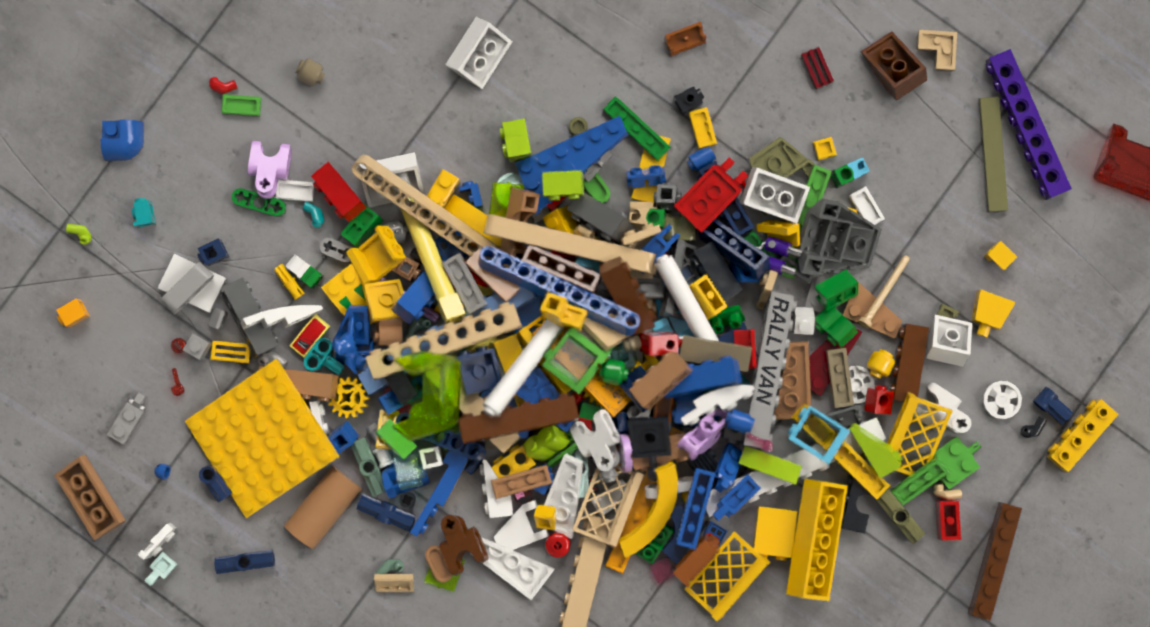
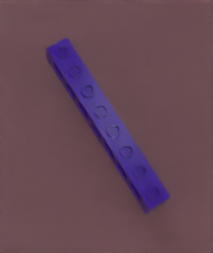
M1011 49L986 60L987 64H985L986 70L994 79L993 86L996 92H999L1001 95L1002 107L1008 111L1009 123L1012 127H1015L1017 132L1016 139L1025 150L1023 154L1026 161L1030 162L1032 166L1031 173L1034 179H1037L1039 182L1040 194L1048 200L1071 190L1070 183ZM1000 69H1005L1008 72V77H1002ZM1008 86H1012L1015 89V95L1009 94ZM1015 104H1021L1023 112H1018L1015 109ZM1023 121L1030 123V130H1026L1023 127ZM1031 138L1038 141V147L1031 145ZM1039 156H1043L1046 159L1045 165L1039 163ZM1047 173L1052 174L1054 178L1052 183L1046 180Z

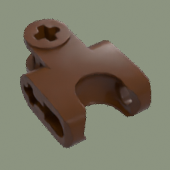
M446 515L442 519L441 529L446 540L441 542L439 546L451 574L457 576L463 572L462 557L468 551L477 562L483 563L489 559L488 552L476 527L473 526L468 529L464 519L460 516Z

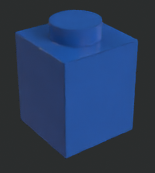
M346 421L334 429L328 436V439L339 454L354 444L359 434Z

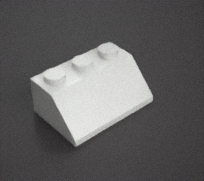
M475 17L445 65L459 76L483 89L512 41L491 23Z
M415 152L376 160L424 194ZM359 164L363 169H366L363 164ZM375 175L377 179L382 180L380 176ZM361 180L368 207L393 203ZM391 186L393 190L398 191L396 187Z

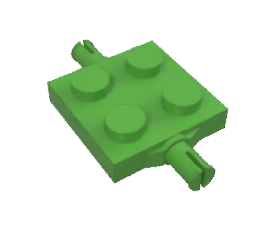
M956 436L935 452L933 458L937 456L949 470V473L940 479L948 490L980 468L973 457V453L982 448L981 445H978V441L967 447Z

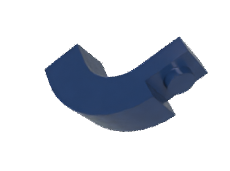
M679 503L673 508L670 515L674 523L673 537L662 549L676 564L679 563L689 549L675 543L684 508Z

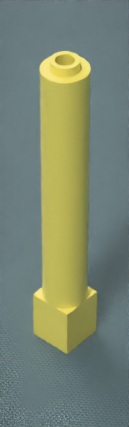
M407 198L410 202H414L413 199ZM400 208L438 301V308L444 323L454 322L455 324L461 322V319L465 317V311L442 264V259L429 228Z

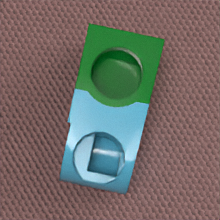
M860 158L833 170L831 178L836 188H840L865 175L870 170L864 158Z

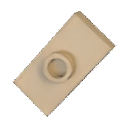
M413 574L374 575L375 592H414Z

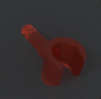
M173 368L172 373L176 385L171 387L174 395L179 396L184 393L185 388L179 380L177 369Z

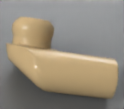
M582 224L574 229L575 235L591 239L595 236L594 231Z
M935 484L933 486V493L937 497L945 500L962 498V491L960 489L947 491L944 490L943 484Z

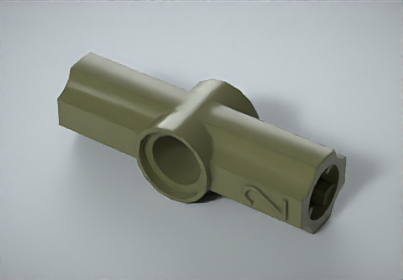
M889 489L878 499H875L890 517L891 521L897 525L912 544L925 535V532ZM902 511L904 519L898 522L895 517L896 513Z

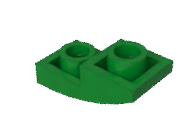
M665 524L659 534L644 548L637 551L636 555L653 564L674 529Z

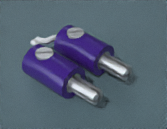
M771 236L760 247H757L761 250L765 245V250L786 257L789 254L800 257L801 254L799 253H802L801 250L792 248L790 242ZM769 256L770 269L768 271L778 272L779 275H782L783 272L795 274L796 269L785 266V261Z

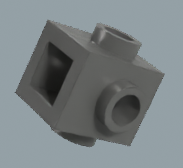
M658 184L657 192H654V203L657 204L658 209L665 210L666 213L677 211L674 205L682 198V193L678 192L677 185Z

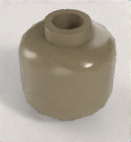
M307 58L305 61L301 60L295 71L297 79L311 87L316 83L320 84L325 76L322 73L323 66L310 58Z

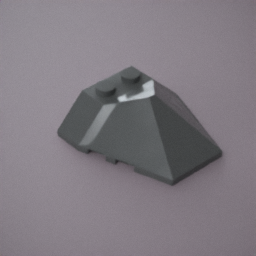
M822 198L807 211L800 233V246L796 247V249L802 251V253H799L801 256H797L800 272L820 276L823 273H836L843 269L851 270L871 266L882 229L842 203Z

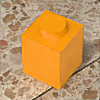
M77 298L56 310L59 314L57 319L61 325L70 328L90 316L81 299Z

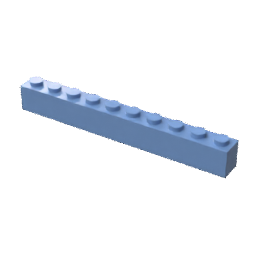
M518 286L520 291L508 302L509 304H514L517 311L537 299L536 295ZM493 291V295L490 297L484 296L488 305L476 312L469 314L466 307L463 308L465 317L471 315L473 318L480 316V312L486 309H491V311L499 309L498 305L505 302ZM502 315L495 316L494 323L502 320L504 317ZM478 322L475 329L477 332L485 330L486 325L484 322ZM435 325V326L431 327L430 329H428L427 331H429V330H431V329H436V331H439V330L444 329V328H443V325H441V326H439V327H437V325ZM461 328L458 330V338L463 339L467 336L466 329ZM442 335L439 338L440 345H446L449 341L447 335ZM423 342L420 346L421 351L427 352L430 349V343ZM406 348L402 352L404 359H408L412 355L410 348ZM392 355L388 356L391 361L393 359ZM430 361L408 368L404 372L409 375ZM369 365L365 366L361 370L362 373L358 374L368 395H375L389 386L385 378L373 379Z

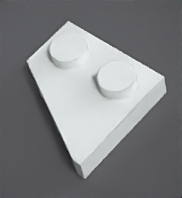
M172 523L166 524L150 541L148 547L144 551L141 550L138 555L143 560L152 556L156 557L163 549L161 548L162 544L165 541L168 543L174 537L176 527Z

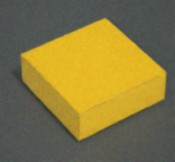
M832 137L813 142L818 161L837 155Z

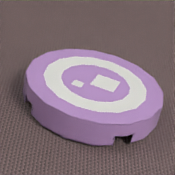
M620 434V442L618 443V452L621 456L620 466L623 473L631 472L633 460L631 459L630 439L626 434Z

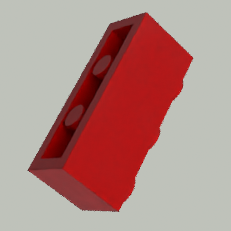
M329 162L311 175L315 181L313 183L314 187L319 192L323 191L326 194L323 198L330 206L334 204L336 207L334 211L341 219L345 218L350 222L367 208Z

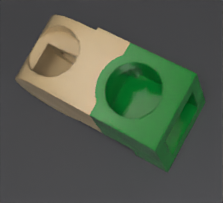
M630 207L628 221L633 225L645 226L653 223V226L659 224L660 229H664L666 211L662 209Z

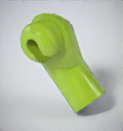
M67 224L66 232L77 234L81 244L87 245L91 242L92 236L86 226Z

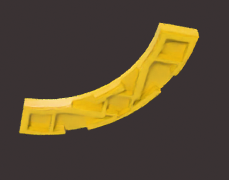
M673 462L655 469L657 476V498L647 515V519L642 525H638L633 531L619 538L618 541L625 558L649 544L670 518L678 492L677 472Z

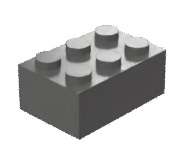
M584 193V196H579V199L573 200L567 208L572 214L570 217L577 221V224H582L594 231L596 236L599 238L603 237L608 243L622 246L620 239L624 237V233L631 230L636 231V228L624 216Z

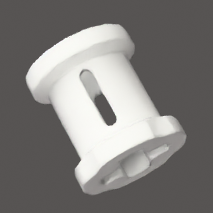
M375 449L372 451L380 464L378 466L379 469L395 462L387 449Z

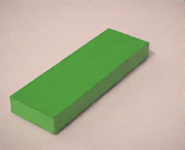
M936 456L892 488L891 493L904 506L947 475L949 470Z

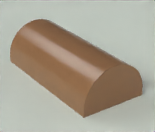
M86 455L78 457L54 475L94 541L126 522L125 517Z
M332 465L284 526L306 546L315 549L363 488L336 466Z

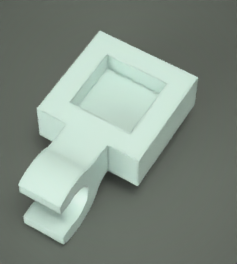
M161 552L149 566L153 569V572L145 579V582L151 586L160 576L165 579L178 564L166 553Z

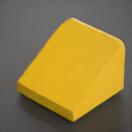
M537 505L534 513L536 528L555 530V507Z

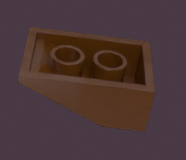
M893 31L861 51V54L884 88L896 101L927 81L926 67Z

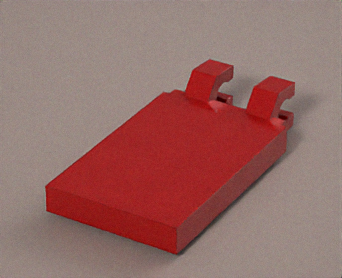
M730 157L721 166L714 164L674 205L701 233L742 192L740 185L748 178L744 171L734 180L726 173L735 163Z

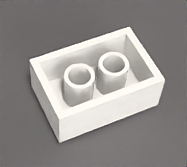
M752 167L740 203L789 222L797 223L810 187L757 167Z

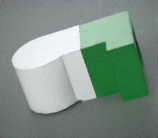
M295 254L286 264L290 271L312 289L324 276Z

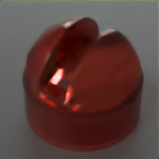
M175 338L171 342V349L175 353L185 352L183 348L187 342L182 338ZM176 341L182 347L181 350L174 344Z

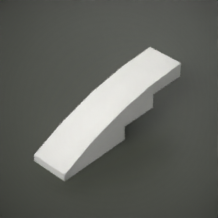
M321 305L280 307L243 318L240 323L243 329H246L261 322L265 329L282 321L284 327L287 328L320 313L323 308Z

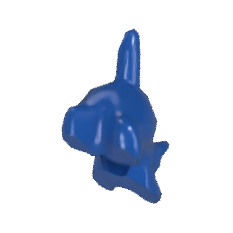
M351 317L348 322V332L334 339L332 348L340 357H344L345 364L354 374H357V369L362 370L365 366L367 356L363 357L357 352L354 339V317Z

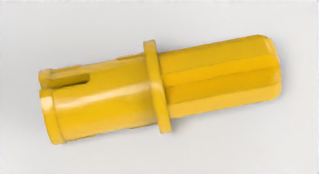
M283 264L278 265L274 269L284 284L283 287L287 288L294 300L305 294L295 281L296 278L291 276Z

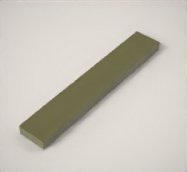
M999 97L980 98L979 108L988 212L1008 211Z

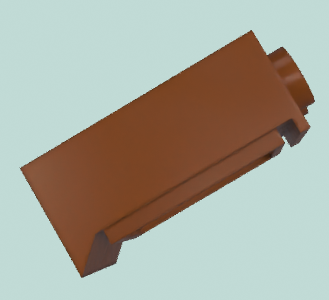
M705 533L697 542L696 549L691 548L679 563L675 565L677 569L673 574L689 588L690 581L712 561L716 553L719 554L720 541L713 534L708 535Z

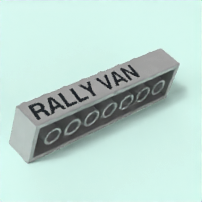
M771 292L766 302L757 351L758 357H756V368L754 369L751 384L755 389L752 391L754 394L749 397L746 411L752 418H755L751 432L744 433L743 441H741L740 445L767 449V446H771L772 434L769 433L770 428L775 425L776 415H773L774 408H777L779 404V396L776 395L777 390L781 389L783 377H780L782 369H785L786 358H783L784 351L789 348L790 339H787L789 331H792L793 320H790L791 313L795 312L797 301H794V296Z

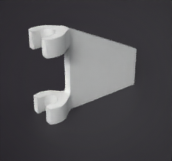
M536 500L523 504L494 536L497 544L514 550L549 536L547 529L534 533L526 512L537 507Z

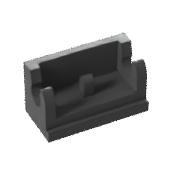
M858 405L824 414L844 428L851 427L853 423L861 424L862 422ZM827 424L833 431H838L831 425Z

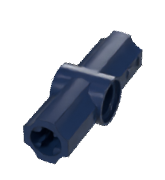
M362 494L356 508L374 516L375 519L383 523L393 524L406 531L411 530L416 518L415 515L399 509L394 504L377 500L365 494Z
M273 549L214 558L216 574L275 566ZM242 557L249 559L247 567L241 565L240 560Z

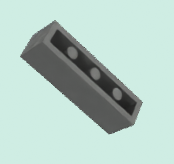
M240 278L223 286L220 293L255 359L276 349L278 338L274 332L271 333L269 327L264 329L261 322L243 329L240 323L243 318L260 313L261 306L259 301L253 298L251 294L252 288L248 281L245 282L243 278Z

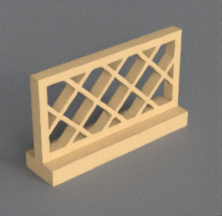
M617 465L613 467L619 470L616 473L620 474L623 472L621 466ZM597 467L572 531L615 548L644 474L634 471L625 472L631 476L629 481L623 485H620L617 476H615L618 487L608 491L604 480L596 481L598 475L601 478L600 469ZM602 482L606 492L595 496L592 488L595 484ZM620 489L623 497L620 501L613 503L609 493ZM607 494L611 505L601 509L597 498ZM595 500L599 510L588 514L585 506L588 502ZM620 504L618 510H616L615 505ZM613 507L616 515L614 519L606 521L602 511ZM600 512L604 523L594 527L590 516ZM588 518L592 528L586 531L578 529L579 522ZM613 522L611 528H609L608 523ZM606 525L609 532L607 538L598 537L595 529Z

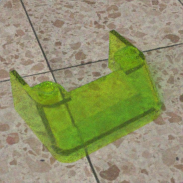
M425 351L395 358V363L412 375L423 372L422 402L412 406L409 411V419L393 424L392 428L409 441H413L454 427L459 419L461 361L451 355Z

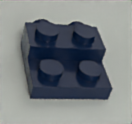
M487 346L476 348V352L471 354L467 350L457 353L458 357L453 358L457 375L461 379L464 395L493 389L501 380L494 348L487 349Z

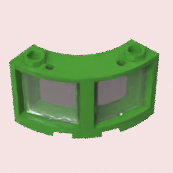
M570 327L553 350L549 348L543 356L545 361L542 366L580 394L598 370L599 366L597 364L602 365L613 347L605 351L583 328L577 330Z

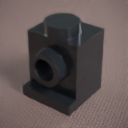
M693 86L675 95L673 100L683 116L701 106L704 96L699 88L696 90ZM687 96H692L694 100L692 102L687 101Z

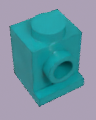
M146 198L135 199L133 203L134 208L131 211L133 219H136L137 222H133V226L140 228L155 225L156 219L152 202L146 200Z

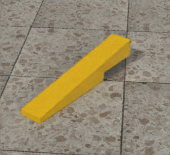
M803 404L791 416L797 424L801 420L798 416L804 407L808 409L809 406L807 404ZM810 413L801 427L826 452L838 435L823 420ZM844 440L833 458L875 499H878L890 485L883 478H879L876 471Z

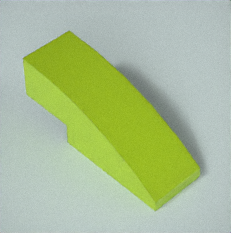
M746 445L738 463L795 485L802 469L801 465Z

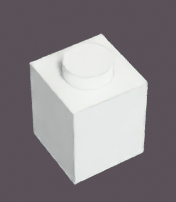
M796 307L795 312H793L794 334L813 335L815 323L813 308Z
M440 446L419 450L423 469L444 464Z

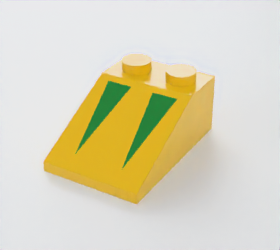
M353 264L347 266L321 287L344 316L350 305L367 306L362 289L363 282Z

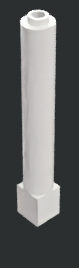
M664 254L657 258L655 267L694 337L719 341L672 255L667 256V254Z
M548 319L543 323L483 403L484 412L491 417L500 415L563 331V327L550 322Z

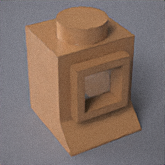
M406 257L391 271L411 282L413 279L416 280L421 272L419 269L421 265Z

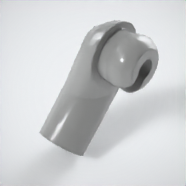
M273 351L265 353L258 358L260 366H266L273 360L278 359L284 368L288 361Z

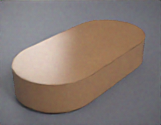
M430 546L425 552V558L435 579L439 582L449 581L453 574L450 573L440 546Z

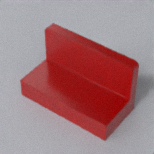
M755 329L734 330V344L752 347L748 369H755Z

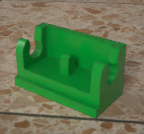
M368 206L351 220L340 233L357 248L367 241L376 231L375 228L384 221Z
M844 270L814 286V290L819 294L816 296V299L827 312L857 296L859 282L847 270Z

